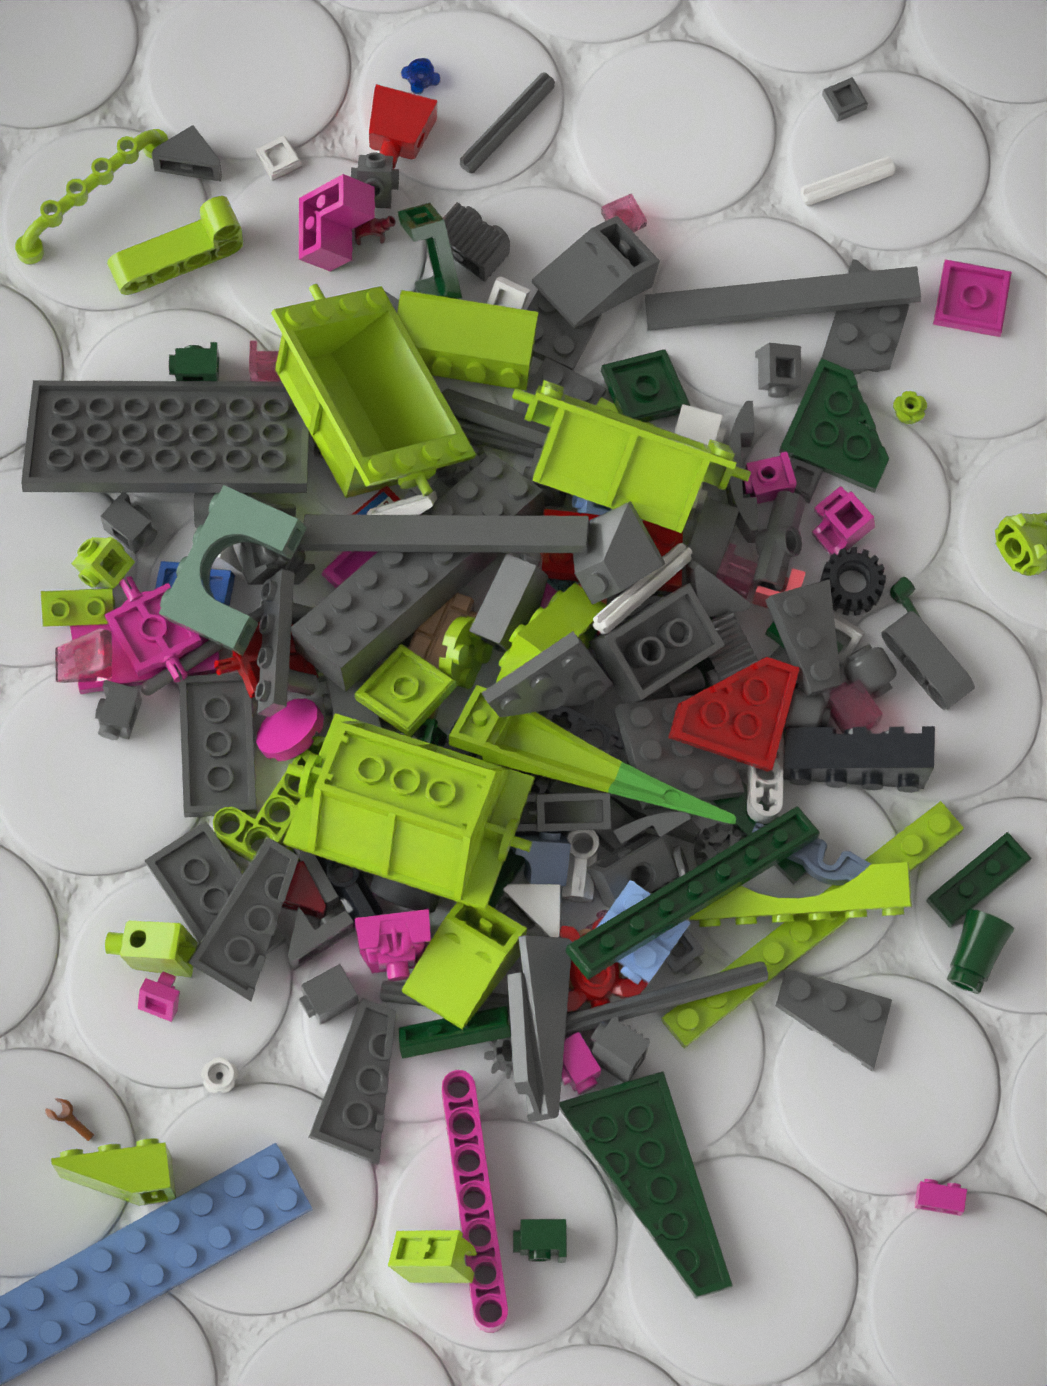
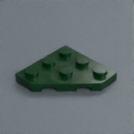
M821 358L780 446L779 453L787 452L789 457L821 468L828 474L875 493L889 462V456L879 439L876 425L866 402L864 403L853 371Z

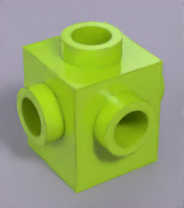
M92 537L80 545L77 550L78 556L71 564L80 572L78 577L89 587L115 588L124 579L135 561L125 552L123 545L114 538Z

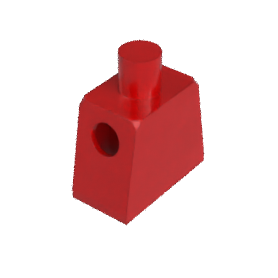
M376 84L369 126V147L385 156H393V169L396 167L399 157L415 159L437 120V100Z

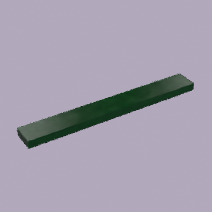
M796 806L567 945L565 952L588 980L818 839L820 832L802 810Z

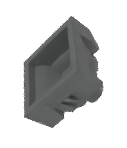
M266 504L297 518L294 504ZM301 541L292 559L255 543L243 542L233 545L248 585H264L266 580L281 569L294 572V585H299L316 569L314 564H304L306 555L302 551Z

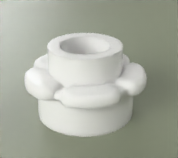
M214 1058L205 1064L202 1069L201 1077L204 1079V1087L212 1093H217L218 1091L227 1093L231 1091L235 1086L234 1081L238 1078L236 1066L232 1063L230 1064L226 1058ZM217 1073H222L223 1078L217 1079Z

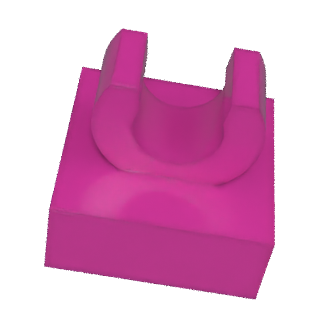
M163 971L157 982L145 978L139 990L138 1009L172 1022L178 1011L180 991L176 990L175 986H173L176 976Z

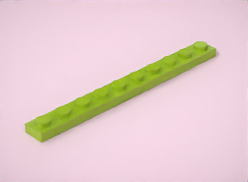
M940 801L866 858L865 861L871 864L908 862L911 872L958 836L964 827ZM832 885L823 893L837 889L843 885ZM830 912L831 919L809 921L808 914L794 915V922H784L721 971L761 961L767 967V981L677 1005L661 1018L662 1023L685 1049L851 918H845V912Z

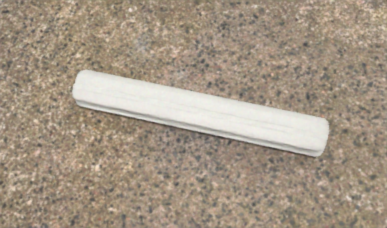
M680 543L662 557L665 561L662 567L629 586L593 618L594 629L599 630L601 634H608L691 561L692 550L690 547Z

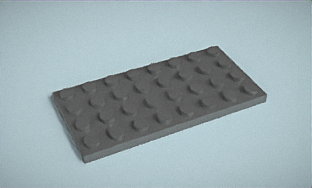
M33 380L21 480L22 492L220 493L223 485L240 493H307L309 430L282 382Z

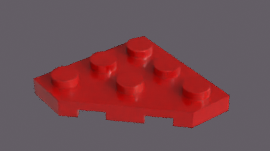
M765 657L680 702L677 705L669 739L767 772L773 770L800 668Z

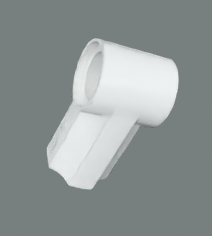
M572 830L567 837L571 847L566 886H562L561 898L570 902H593L595 884L587 867L597 862L599 837L594 830ZM578 839H587L591 842L593 848L589 852L581 854L574 850L572 844Z

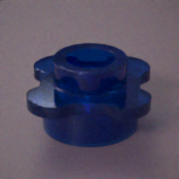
M427 58L415 59L401 70L402 78L409 82L411 92L414 94H421L425 88L431 85L437 86L440 83V75L434 72V67ZM422 74L424 75V77L419 78L418 75Z

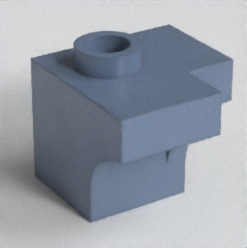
M561 831L516 832L515 836L533 842L530 852L510 846L515 855L524 857V876L530 884L566 886L571 843Z

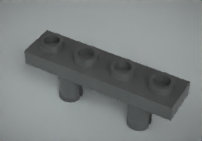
M283 569L265 581L261 592L262 600H264V613L259 624V631L262 634V646L257 657V665L260 667V678L255 690V699L258 701L257 714L268 717L273 716L287 706V691L311 696V694L315 693L318 685L317 675L289 668L291 624L297 623L314 607L293 602L294 572Z

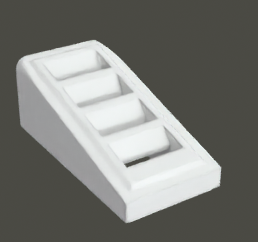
M435 491L428 496L419 494L372 508L366 515H421L434 505L437 495Z

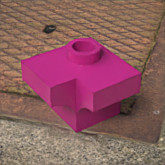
M842 486L838 487L814 507V511L822 519V522L812 531V535L830 556L834 553L838 555L839 550L846 548L847 551L875 528L874 516L852 491L848 493Z

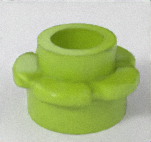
M905 391L902 393V396L895 398L893 409L899 421L905 424H914L924 418L927 402L924 397L917 396L916 392ZM911 404L914 408L909 409L907 405Z

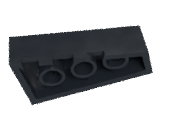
M904 726L889 727V731H883L880 734H872V731L868 730L867 727L846 729L843 734H836L837 730L833 727L786 728L783 736V780H790V783L794 785L826 782L828 787L842 788L846 787L847 784L861 785L866 790H880L883 786L897 787V790L900 792L912 793L919 791V789H924L934 769L935 726H922V733L904 732Z

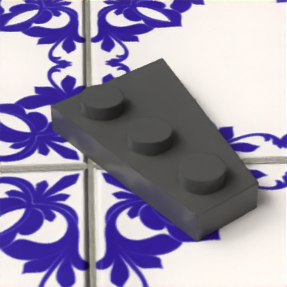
M830 579L777 593L765 600L790 661L793 666L800 668L797 677L804 694L808 697L839 687L842 683Z
M786 968L775 1006L811 1031H816L834 1043L833 1046L842 1052H847L862 1062L861 1065L870 1071L874 1070L892 999Z

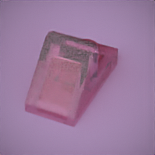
M99 628L56 647V682L72 683L110 680L112 678L113 655L111 631Z

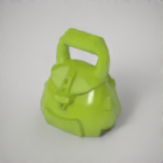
M1020 513L1018 515L1006 516L995 529L997 541L995 545H997L1003 558L1014 572L1032 576L1039 575L1047 569V524L1045 523V521L1047 522V513Z

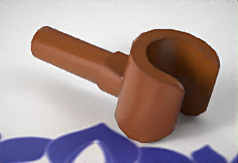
M55 1098L57 1102L61 1103L62 1112L57 1116L54 1111L46 1108L45 1112L48 1118L61 1122L64 1121L89 1141L94 1134L73 1115L72 1104L68 1100Z

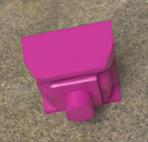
M429 909L355 918L360 955L371 973L387 972L388 981L408 979L410 976L409 969L415 968L428 944L431 942Z

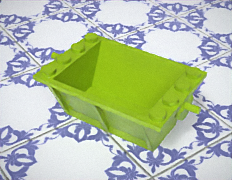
M313 284L309 287V291L314 301L273 309L271 314L282 332L275 370L345 498L398 484L401 489H409L418 485L423 496H428L433 490L427 480L436 473L437 468L471 460L476 456L475 451L382 286L325 298L319 285Z
M544 380L542 386L538 385L535 395L516 388L513 392L512 399L529 404L524 420L534 421L550 427L532 481L611 509L631 501L642 520L682 533L702 481L715 485L718 489L725 490L731 476L744 481H748L751 471L736 466L737 463L734 460L735 453L729 448V445L712 439L709 440L708 445L563 394L564 387Z
M337 713L334 715L319 755L312 753L305 767L290 763L287 768V774L301 778L298 793L302 797L283 841L284 845L484 911L487 908L510 846L530 852L533 844L532 841L515 836L521 814L535 780L533 776Z

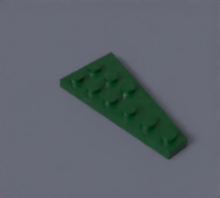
M664 1071L561 1101L559 1106L561 1113L694 1298H701L732 1288L733 1285Z

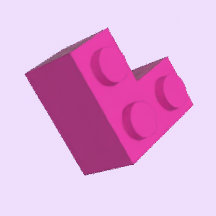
M342 174L300 197L299 260L327 271H332L352 261V229L375 218V187Z

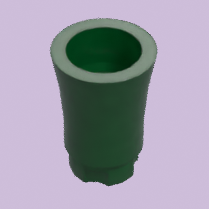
M967 909L958 946L950 964L951 970L947 976V981L964 991L979 994L984 982L988 981L993 966L1004 945L1013 933V926L986 912Z

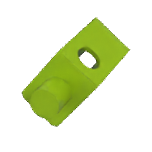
M129 920L125 924L124 933L108 932L105 940L106 954L120 955L135 970L162 973L164 971L175 976L192 978L194 966L189 964L188 960L197 948L198 942L181 923Z

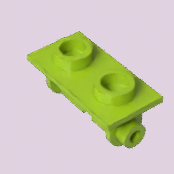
M113 588L41 591L43 627L108 624L105 614L115 610Z

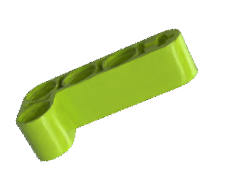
M225 196L213 197L200 207V220L112 255L108 259L107 265L120 293L123 295L135 294L238 252L243 247L242 228L228 198Z
M312 737L314 740L313 744L309 749L295 757L292 764L305 767L312 753L319 755L325 737ZM285 772L255 819L234 807L220 809L214 815L213 829L223 847L251 862L257 852L251 846L259 839L265 840L267 836L284 846L283 841L302 797L290 787L301 778ZM277 810H285L290 814L289 818L283 822L273 821L271 815ZM228 821H234L240 825L239 829L232 834H227L220 830L222 825Z

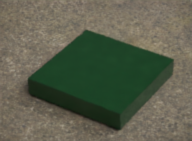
M666 349L604 364L601 367L600 372L619 414L646 423L680 414L682 405L690 406Z

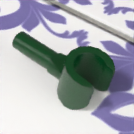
M901 577L891 587L890 596L895 602L902 604L907 612L913 611L920 617L909 598L915 591V587L908 578Z

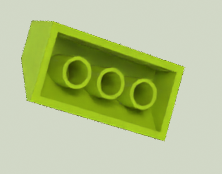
M401 290L397 314L432 376L527 391L533 361L538 312Z

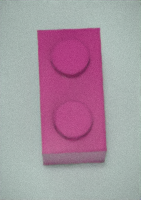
M924 1179V1182L920 1181L917 1185L914 1208L961 1216L965 1210L967 1189L961 1188V1185L956 1183H947L946 1186L938 1184L937 1180Z

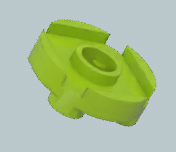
M460 616L451 623L445 633L442 645L448 648L446 658L439 657V670L454 679L457 686L470 689L475 683L482 663L486 664L489 662L492 655V646L469 631L475 620L474 617Z

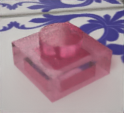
M632 193L601 207V214L605 221L618 216L633 232L647 225V219Z

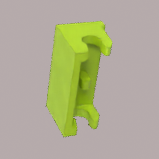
M460 1230L396 1231L388 1267L409 1283H472L475 1273L470 1266H466L464 1257L465 1254L467 1256H476L477 1253L474 1246L462 1237L463 1233Z

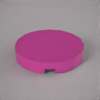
M307 698L293 699L287 702L285 708L273 716H267L257 732L256 743L260 751L270 760L271 758H275L277 761L292 759L302 754L313 744L314 740L312 737L316 731L320 734L323 728L324 716L313 701Z

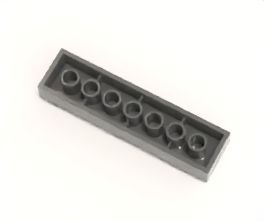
M491 453L438 499L429 510L421 515L542 516L545 509L544 495L541 488L494 453ZM377 552L291 627L295 650L346 692L503 552Z

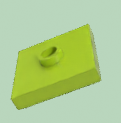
M400 644L354 695L356 701L411 737L453 692L457 685L454 679Z

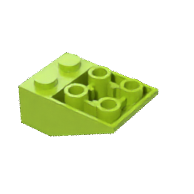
M457 902L442 921L404 984L402 992L463 1030L521 956L519 936L526 935L527 928L487 905L484 911Z
M156 1138L139 1140L136 1142L135 1147L121 1148V1144L102 1145L98 1147V1152L83 1154L82 1149L65 1150L60 1152V1157L51 1158L52 1166L60 1178L138 1206L170 1202L176 1199L172 1156L166 1142L159 1143V1139Z

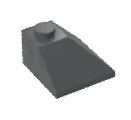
M631 501L589 520L587 553H573L575 575L592 605L625 590L665 564Z

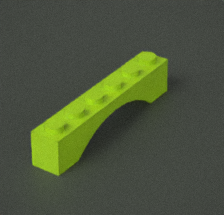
M909 863L870 864L857 877L843 886L821 895L804 898L772 897L757 893L741 885L689 917V920L699 921V927L721 926V919L735 918V925L757 924V917L772 916V923L794 922V915L808 914L809 921L831 919L830 912H845V918L868 917L867 910L882 909V916L905 915L904 908L912 907Z

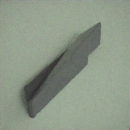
M519 936L523 973L507 975L514 1084L518 1094L526 1095L527 1119L529 1122L554 1119L559 1115L571 959L565 950L572 941L567 938Z

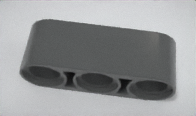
M909 611L881 632L882 638L890 651L941 709H949L975 689L974 683L966 670L924 621L913 611Z

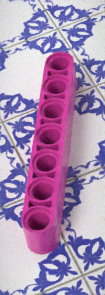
M454 1070L449 1072L442 1081V1101L460 1228L463 1233L462 1237L469 1243H471L469 1235L476 1229L487 1231L491 1238L489 1243L482 1247L473 1245L477 1255L467 1256L465 1254L466 1266H470L474 1273L478 1268L488 1266L496 1274L495 1280L489 1284L479 1283L475 1276L473 1282L468 1283L475 1324L480 1330L494 1333L504 1327L507 1321L508 1305L476 1086L473 1077L468 1072ZM461 1082L468 1087L469 1091L464 1097L455 1098L448 1092L449 1086L453 1083ZM462 1118L468 1119L473 1123L474 1129L469 1134L462 1135L454 1130V1123ZM472 1155L479 1160L480 1164L476 1170L467 1172L460 1168L459 1160L463 1156ZM478 1192L484 1197L485 1203L480 1208L471 1209L464 1203V1198L468 1193ZM494 1304L498 1306L502 1313L501 1317L493 1323L484 1321L479 1313L484 1305Z

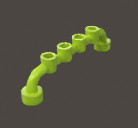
M151 129L140 133L135 138L129 136L120 138L117 142L118 152L109 159L104 157L95 159L91 165L92 173L84 180L77 178L70 180L66 184L67 194L58 202L55 200L43 202L40 206L41 216L27 228L24 235L19 237L15 243L18 259L25 264L39 262L44 255V248L39 235L48 227H58L63 221V215L73 206H83L86 204L88 194L96 187L110 184L114 178L113 173L124 164L135 163L142 149L144 154L152 159L153 149L169 140L167 134L160 129Z

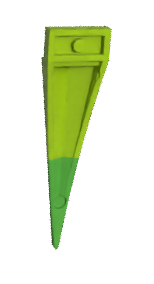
M476 685L449 735L450 746L481 755L485 762L729 824H736L734 814L680 791L616 759L566 731L537 712L500 718L482 695V692L488 689Z

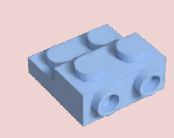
M630 880L598 926L651 894ZM684 920L619 960L618 963L623 966L620 973L637 985L641 980L649 983L690 925V922Z

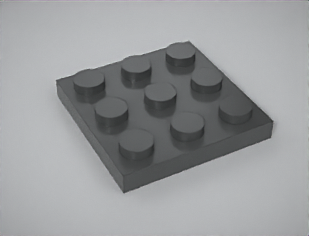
M693 695L622 703L614 709L630 766L702 801L739 797L744 792L735 760L669 739L677 705ZM640 801L642 810L662 807Z

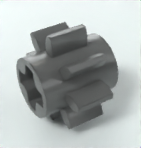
M511 1037L499 1039L498 1041H489L494 1051L485 1052L484 1059L493 1060L494 1064L492 1065L491 1073L494 1074L501 1070L506 1073L507 1079H510L511 1072L513 1071V1057L512 1061H505L504 1056L501 1054L503 1048H510L512 1054Z

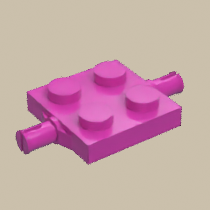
M126 577L127 583L125 579H122L119 582V586L128 599L121 607L105 614V618L137 676L140 677L158 667L166 666L174 682H181L180 676L182 680L186 679L188 673L183 668L179 659L184 654L200 647L202 641L198 634L168 621L159 614L162 596L171 586L167 583L153 591L140 592L133 577Z

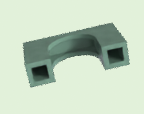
M223 485L220 493H216L209 504L210 513L204 525H200L194 533L193 546L188 556L182 558L177 567V578L172 588L167 589L162 596L159 614L168 621L243 656L259 623L250 616L215 599L210 587L212 565L218 555L226 548L243 542L258 544L286 558L292 559L307 527L299 519Z

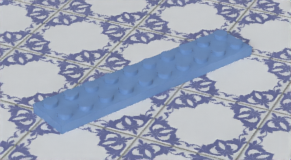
M277 1143L270 1145L0 1296V1386L312 1211V1206Z

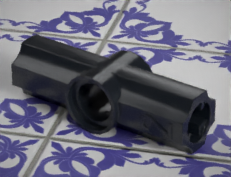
M315 855L337 893L343 908L354 921L355 929V918L384 915L363 878L360 869ZM347 867L354 875L347 882H339L333 877V874L338 868Z

